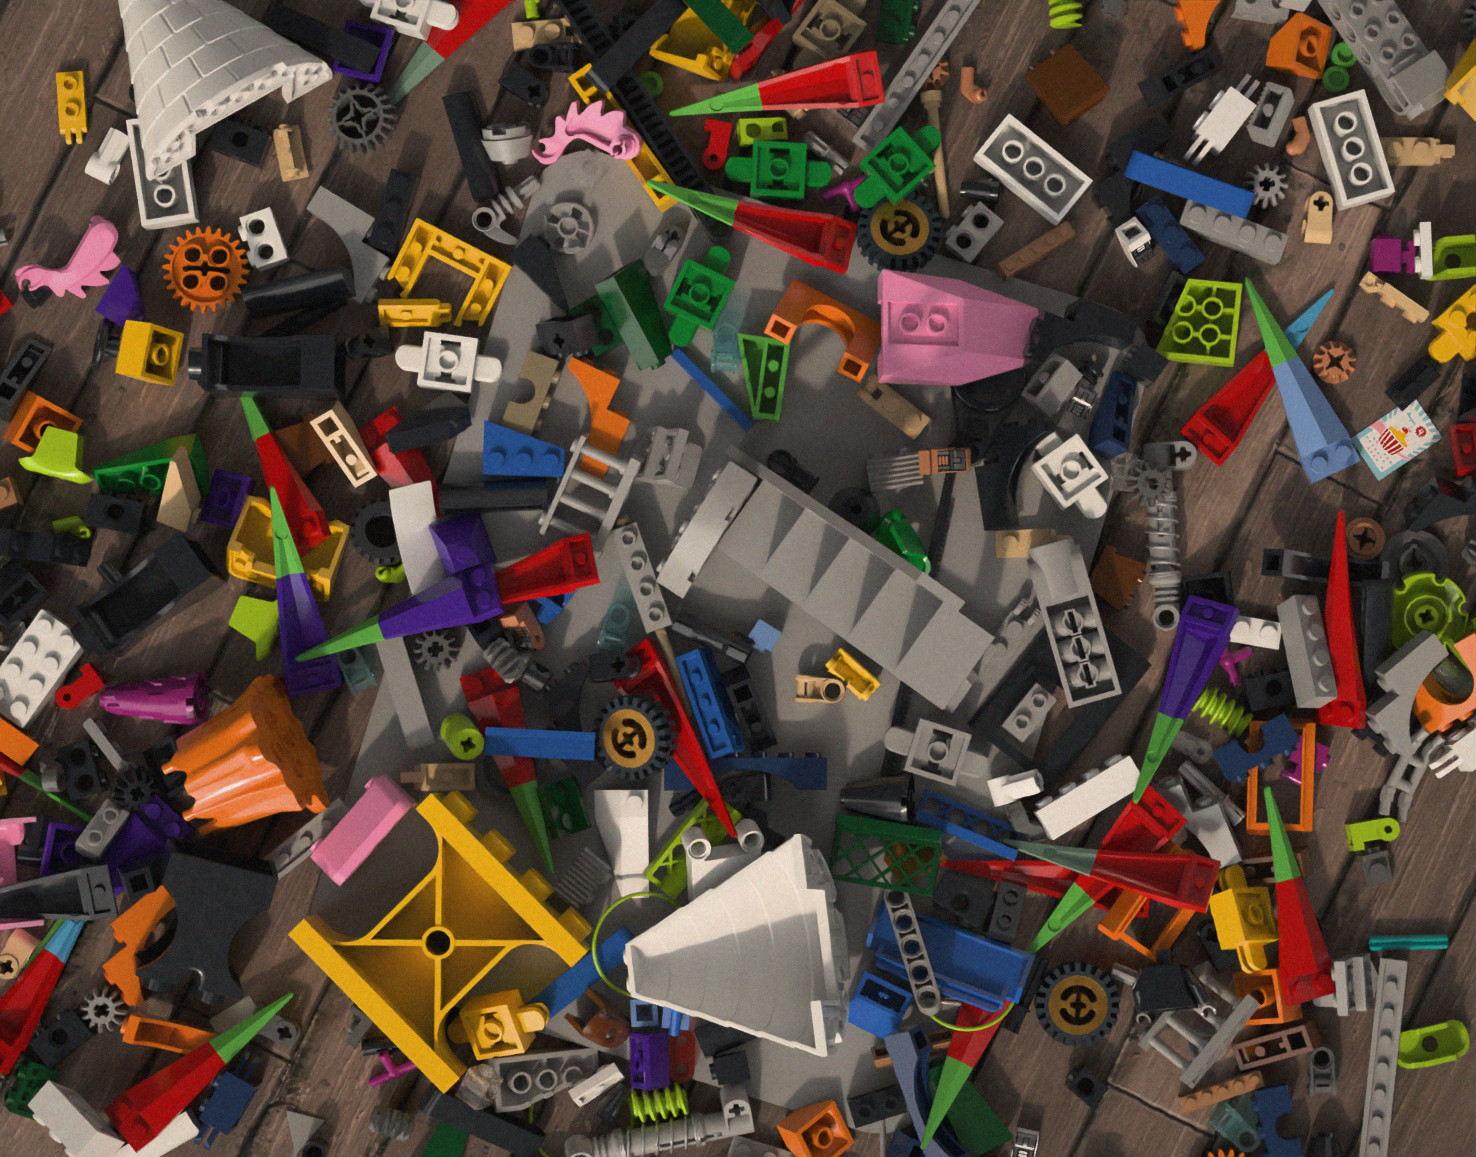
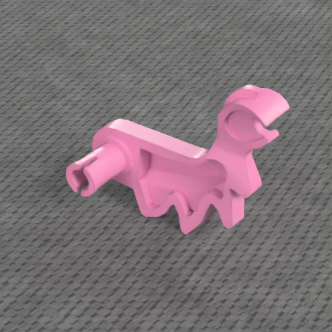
M601 99L589 105L581 113L580 102L576 100L572 102L567 118L562 114L556 117L555 134L552 137L539 139L540 143L545 144L546 150L543 152L538 146L532 150V153L542 164H551L558 160L573 139L581 138L609 152L611 156L615 155L614 158L628 160L640 153L643 143L640 135L626 126L625 110L616 109L604 115L605 100Z
M100 215L93 216L90 219L92 223L89 222V228L69 262L60 269H49L38 264H25L18 267L15 275L20 290L22 289V281L28 279L31 282L28 285L30 291L46 285L59 297H63L65 289H67L76 296L85 298L86 294L81 285L101 286L109 284L107 276L100 271L114 269L121 263L120 258L113 251L118 240V232L114 224L105 220Z

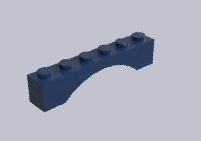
M704 752L713 776L730 770L753 769L775 774L790 782L798 790H827V758H821V752H805V758H794V752H778V758H767V752H751V758H740L739 752L724 755V758H717L715 760H710L708 752ZM674 758L667 761L669 765L664 768V791L693 790L695 788L694 784Z
M924 1023L897 1028L884 1036L883 1039L895 1069V1075L900 1083L904 1100L910 1111L914 1128L917 1131L920 1142H922L933 1105L928 1077L932 1046ZM943 1121L940 1122L927 1146L922 1149L926 1157H971L970 1152L954 1138Z

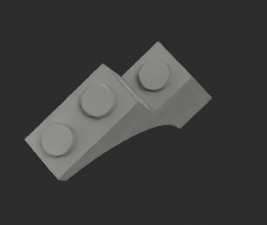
M320 186L306 209L327 223L343 240L352 260L356 296L352 297V299L364 307L367 302L371 303L377 295L378 290L376 286L381 279L384 281L392 268L389 266L391 260L365 244L367 240H370L376 219Z
M1424 629L1374 670L1379 676L1378 684L1387 693L1365 711L1370 718L1368 721L1369 726L1377 734L1381 733L1385 738V741H1383L1384 746L1392 754L1397 753L1403 757H1406L1413 751L1409 721L1416 693L1430 671L1449 655L1436 635Z
M1181 775L1176 777L1166 776L1160 779L1157 784L1151 785L1155 791L1188 820L1183 826L1198 837L1212 859L1221 861L1220 868L1242 861L1241 847L1218 794L1212 797L1211 795L1202 796L1195 803H1192ZM1134 791L1130 793V801L1132 800Z

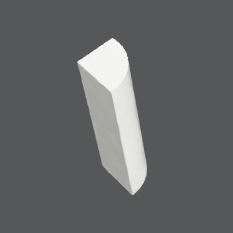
M190 1108L179 1114L159 1137L140 1152L136 1153L128 1143L121 1147L113 1157H160L197 1136L202 1127Z

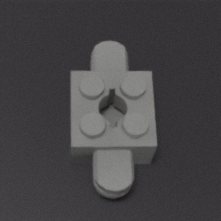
M916 718L913 730L893 726L888 728L883 735L884 746L889 751L904 755L900 769L956 786L959 774L977 778L983 776L988 769L987 757L980 752L968 749L972 735L922 718Z

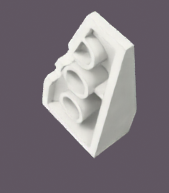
M594 790L595 820L621 896L624 897L635 892H649V879L642 874L649 866V790ZM636 896L632 898H649V896Z

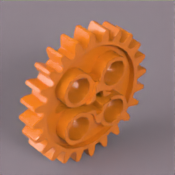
M207 226L205 233L199 227H196V235H192L187 230V239L183 240L179 236L176 237L180 244L178 247L170 244L169 247L174 251L173 255L165 254L164 256L170 261V264L162 265V268L170 273L163 276V279L165 281H172L166 288L168 291L176 290L172 296L175 300L183 297L181 301L183 307L191 303L190 309L193 312L197 310L198 306H200L203 314H206L208 307H211L212 311L217 313V305H221L227 310L226 301L230 300L236 304L235 293L242 295L241 289H239L240 285H249L243 279V276L251 275L249 270L244 269V266L249 265L250 262L248 259L241 258L246 254V250H237L241 244L238 240L230 243L232 240L230 233L222 237L223 230L221 228H218L215 234H213L210 226ZM192 250L200 251V258L196 262L188 261V254ZM220 251L226 252L227 260L222 264L215 263V255ZM206 264H208L214 270L230 269V273L209 271L207 276H205L201 271H183V268L187 266L205 269ZM191 276H196L199 280L198 285L194 289L186 287V282ZM217 278H224L225 287L219 291L214 290L213 282Z

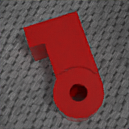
M706 118L704 132L711 133L708 148L702 155L704 167L710 172L721 171L725 166L733 123Z
M88 662L81 667L80 670L83 676L70 686L59 688L55 697L57 704L61 708L75 709L109 684L94 663Z

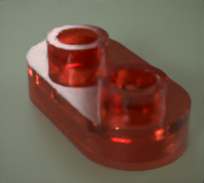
M689 1029L680 1030L679 1036L670 1035L668 1039L669 1076L672 1080L679 1083L689 1081L695 1072L696 1041L693 1032ZM679 1036L686 1037V1045L680 1046L677 1043V1038ZM679 1063L686 1065L687 1070L684 1073H679L676 1070V1066Z

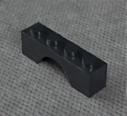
M222 833L195 841V843L230 851L228 841ZM164 851L118 866L123 888L129 900L156 892L163 885L160 864Z

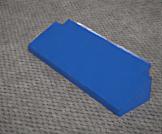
M882 899L868 932L865 948L876 951L874 964L879 971L910 982L885 900ZM914 911L937 987L941 988V992L944 995L990 1012L1002 1010L1005 1000L1016 1004L1019 1003L1036 955ZM903 919L898 923V927L907 929L911 926L912 921ZM911 944L906 948L905 952L911 955L916 954L920 947L916 944ZM918 970L914 973L913 977L917 980H923L927 977L928 972L926 970Z

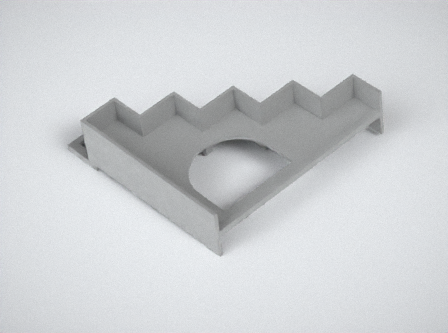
M730 444L725 453L763 481L716 547L942 710L945 709L952 714L999 649L992 644L995 637L959 612L965 603L960 597Z

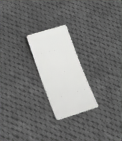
M430 480L389 490L397 543L412 594L422 592L447 579L429 530V526L438 524Z

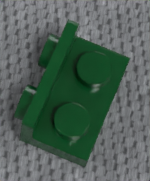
M881 0L875 42L907 46L908 39H914L916 23H911L912 13L918 12L919 0Z
M575 776L536 788L552 840L591 828L592 825Z
M25 1056L23 1062L20 1061L15 1069L14 1075L16 1078L12 1087L9 1086L5 1092L4 1106L11 1113L35 1120L32 1116L34 1112L28 1107L29 1102L48 1080L57 1083L61 1071L54 1067L49 1069L46 1064Z

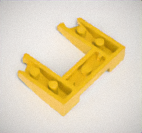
M416 218L387 276L388 280L395 277L404 289L399 295L403 299H408L432 255L476 278L453 325L463 326V320L479 321L478 326H483L497 302L513 266L421 218Z

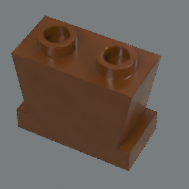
M312 412L302 416L304 422L274 432L281 447L302 480L306 479L325 463L329 466L337 463L310 423L314 416Z
M1107 544L1099 555L1089 575L1093 594L1119 613L1123 608L1128 610L1134 599V595L1131 592L1135 584L1141 585L1147 573L1143 570L1146 564L1115 554L1117 549Z

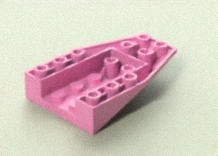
M883 269L878 276V304H881V352L878 355V383L959 386L1021 368L1025 360L1023 350L1031 336L1029 326L1032 319L1038 316V309L958 279Z

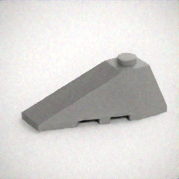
M589 1047L526 1050L525 1053L485 1059L486 1081L496 1113L523 1110L543 1098L547 1099L553 1096L554 1093L562 1089L574 1086L581 1079L590 1078L599 1069L598 1050Z

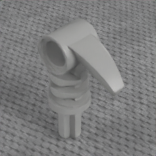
M531 175L513 189L509 185L505 187L507 193L504 196L498 194L499 199L496 202L491 199L490 202L492 204L489 207L478 208L473 213L472 223L474 227L497 242L517 245L519 240L500 228V223L507 219L506 213H514L512 209L516 206L519 209L524 208L522 202L541 188L538 180ZM486 212L491 215L492 223L488 227H480L477 224L476 219L480 213Z

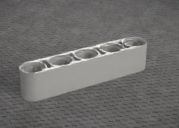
M401 636L376 642L409 750L413 751L435 744L434 731L405 637Z
M886 889L884 900L917 1006L924 1015H934L941 1009L942 1001L909 894ZM895 894L904 896L903 901L899 904L890 902V899ZM903 919L912 921L911 926L907 929L899 928L898 923ZM911 944H916L920 947L919 951L912 955L905 952L906 948ZM918 970H926L928 972L927 977L923 980H917L913 976ZM927 995H932L936 998L934 1004L930 1006L923 1005L921 1001Z

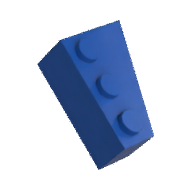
M484 420V476L563 479L566 472L565 449Z

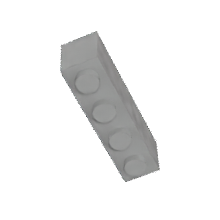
M1187 199L1184 203L1177 221L1186 233L1272 265H1276L1280 261L1289 238L1284 233Z
M1293 595L1277 606V612L1297 708H1321L1336 699L1338 692L1319 603L1315 595Z

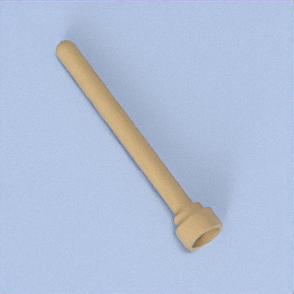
M941 90L921 92V104H924V109H927L929 126L935 127L940 133L938 108L940 107V102H942ZM941 141L938 149L932 153L933 163L936 165L934 173L939 215L942 219H947L950 216Z

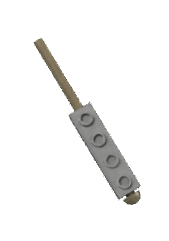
M618 515L613 525V528L618 527V529L611 531L646 633H656L664 659L689 717L694 716L695 714L665 629L673 626L659 584L656 582L657 579L636 522L629 525L628 523L633 521L628 515Z

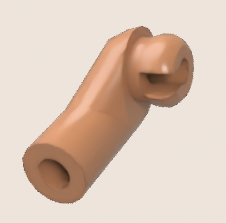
M962 67L961 93L972 103L981 104L987 99V91L974 83V68Z
M1305 116L1292 120L1296 135L1292 142H1287L1286 150L1289 155H1300L1305 151L1310 142L1311 136Z

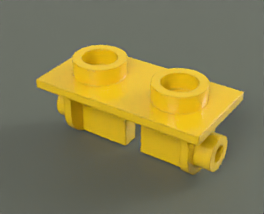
M842 647L825 665L829 669V673L831 672L841 682L845 680L849 683L846 687L857 695L859 700L862 698L866 701L881 684L877 678Z

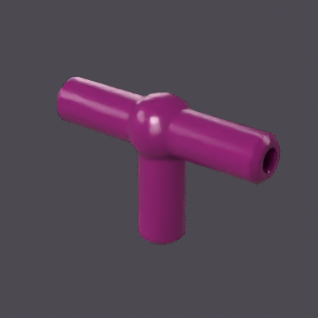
M864 174L852 180H844L840 185L822 191L823 201L826 202L844 194L851 213L859 212L861 207L855 202L853 194L855 187L867 176Z
M1249 646L1231 654L1228 647H1226L1220 657V664L1225 668L1232 687L1242 683L1234 663L1253 656V651Z
M382 1050L378 1057L386 1070L370 1077L368 1081L370 1086L374 1088L391 1079L396 1080L400 1078L402 1074L417 1068V1066L410 1059L396 1065L389 1052Z

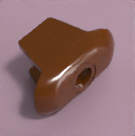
M588 987L585 993L601 1010L596 1013L588 1024L570 1013H567L564 1018L584 1038L603 1047L617 1048L630 1035L632 1030L631 1020L603 994ZM616 1027L614 1034L606 1038L608 1032Z

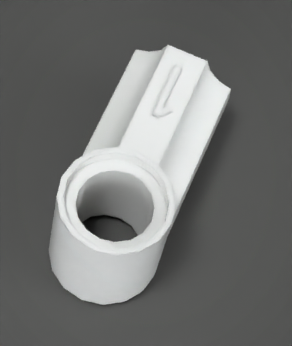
M111 127L98 152H94L90 157L85 173L111 185L119 173L121 166L119 163L130 145L128 136Z
M1038 769L1013 776L1008 774L987 781L994 807L1017 801V798L1044 791V781Z

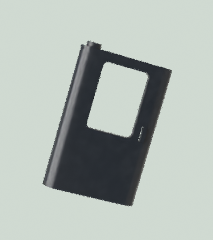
M1104 625L1103 629L1122 694L1081 705V712L1039 763H1033L998 734L997 729L1040 676H1046L1064 690L1046 626L967 722L970 727L1026 772L1038 769L1044 781V791L1045 789L1051 791L1152 666L1144 657Z

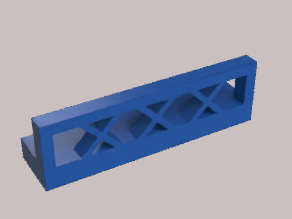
M679 348L671 354V358L745 432L754 425Z
M698 648L675 658L710 760H715L729 753H739L747 750L713 651L711 649Z
M486 727L485 755L594 760L595 733L494 727Z
M928 789L924 790L913 817L915 820L1012 861H1015L1018 851L1001 844L997 833L1006 829L1017 833L1015 838L1017 841H1021L1024 833L1015 831L1011 824ZM928 796L939 800L943 811L933 815L923 811ZM944 803H947L953 807L946 809ZM959 808L964 811L967 822L959 825L953 824L947 812ZM968 813L978 817L971 820ZM944 814L946 820L941 819L937 816ZM985 819L989 822L992 832L983 836L976 833L972 823ZM993 823L1003 828L995 830ZM969 824L972 831L963 828V826ZM994 835L996 841H993L987 837Z

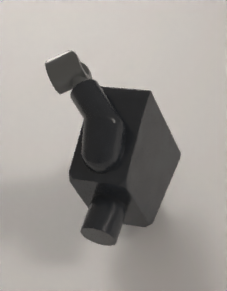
M1171 949L1156 950L1157 966L1143 968L1142 974L1139 976L1132 991L1135 1006L1139 1012L1136 1016L1137 1023L1142 1024L1145 1016L1151 1025L1156 1018V1013L1198 1008V1004L1202 1005L1200 1010L1202 1017H1208L1206 1008H1211L1216 1015L1219 1008L1218 1003L1210 999L1204 985L1193 970L1184 964H1173Z

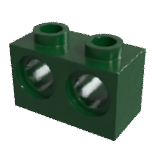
M596 294L573 307L569 312L571 315L585 314L586 310L591 307L597 308L600 311V316L593 320L597 338L605 330L612 332L614 337L608 344H603L599 341L598 345L590 348L596 359H599L625 343L615 323H613L609 316V312L602 299L600 300Z

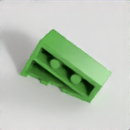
M737 333L753 420L780 424L791 340L787 345L775 338Z

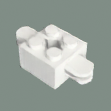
M359 0L364 6L373 8L370 18L377 26L393 29L395 32L426 41L432 26L444 30H452L459 22V12L452 4L441 0Z
M1248 73L1236 89L1230 86L1227 92L1221 89L1208 106L1212 110L1210 114L1205 111L1192 127L1196 131L1192 136L1195 142L1183 158L1188 160L1199 145L1204 147L1193 161V166L1196 167L1208 151L1217 157L1257 106L1248 98L1260 84L1259 81L1255 80L1245 95L1240 93L1252 77Z
M425 331L423 346L405 344L400 346L395 354L396 363L402 370L419 372L417 385L420 388L470 395L473 394L475 380L493 383L498 381L503 373L502 365L496 357L479 355L481 342L478 338Z
M1056 431L1045 438L1035 448L1042 457L1041 460L1031 467L1035 475L1062 511L1075 502L1086 518L1097 519L1106 512L1107 502L1096 486L1109 478L1078 434L1065 443Z
M1476 715L1467 721L1469 726L1461 730L1457 728L1446 736L1447 742L1443 744L1445 752L1429 763V767L1435 769L1450 758L1452 759L1436 771L1435 775L1437 778L1445 776L1456 767L1460 771L1468 772L1476 769Z

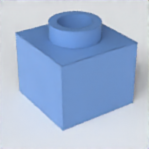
M759 619L748 638L752 640L751 643L754 644L756 650L764 653L765 650L771 652L782 632Z
M637 998L630 999L631 1027L659 1026L658 1005ZM642 1006L649 1007L650 1014L647 1016L641 1015L640 1008Z

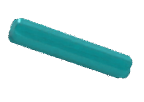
M1446 934L1369 936L1367 945L1371 951L1448 948V936Z

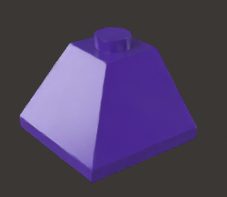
M124 264L95 309L103 317L122 328L126 320L144 322L145 316L143 314L146 311L137 274Z
M480 513L465 514L429 526L447 578L462 570L466 572L488 562L497 561Z

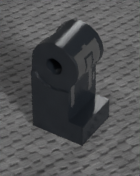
M533 660L519 683L540 695L554 672Z

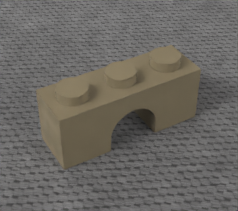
M528 350L519 376L534 384L535 395L531 401L525 404L509 400L500 426L533 437L534 434H539L544 421L540 419L543 408L548 410L553 398V394L549 393L552 384H558L563 371L559 368V361Z

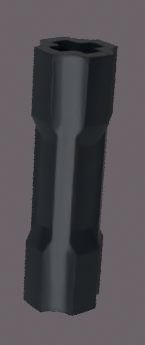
M684 611L679 612L672 626L673 634L716 651L726 659L741 666L747 664L754 650L753 643L738 636L729 635Z

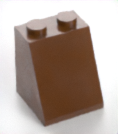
M1070 43L1064 47L1060 44L1048 53L1050 58L1043 63L1040 60L1033 63L1027 68L1028 74H1026L1024 79L1062 130L1105 100L1110 91V87Z

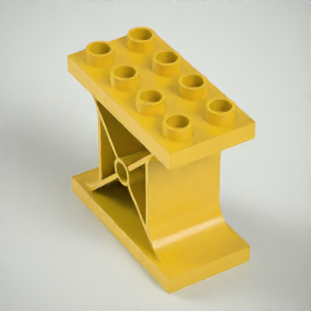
M457 789L455 791L452 790L446 796L441 792L431 793L416 808L430 823L437 836L439 846L437 862L432 871L366 936L350 937L342 935L331 929L318 914L304 918L288 934L443 1094L468 1069L452 1052L446 1038V1020L451 1009L511 949L523 944H539L555 951L572 968L590 949L591 945L585 938L593 930L588 921L572 906L561 915L546 900L555 889L534 867L522 875L508 861L517 850L498 830L494 828L483 836L470 823L479 811ZM436 930L443 931L449 936V950L440 949L435 944L434 934Z

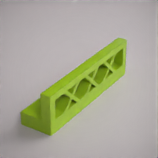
M702 798L642 873L673 900L687 886L685 848L680 856L672 858V850L676 845L682 844L681 837L683 832L693 824L701 822V829L704 831L711 847L719 846L729 833L715 813L706 815V808L709 804L704 798ZM725 802L735 826L743 815ZM701 841L695 842L692 846L698 845ZM667 865V873L661 880L653 876L659 866Z

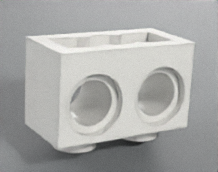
M270 207L239 218L242 225L238 226V231L242 241H248L250 250L246 253L252 267L256 266L261 272L290 262L274 212ZM256 222H263L265 224V228L260 234L252 233V226ZM265 247L273 248V255L269 259H262L260 256L261 250Z

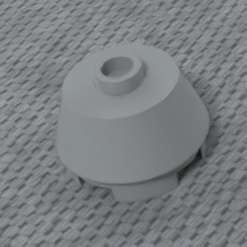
M519 121V126L503 122L482 128L483 138H481V142L491 161L514 164L519 162L518 159L529 156L534 135L531 132L530 122Z

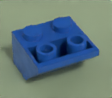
M863 969L850 996L848 1022L883 1039L884 1036L897 1029L914 994Z

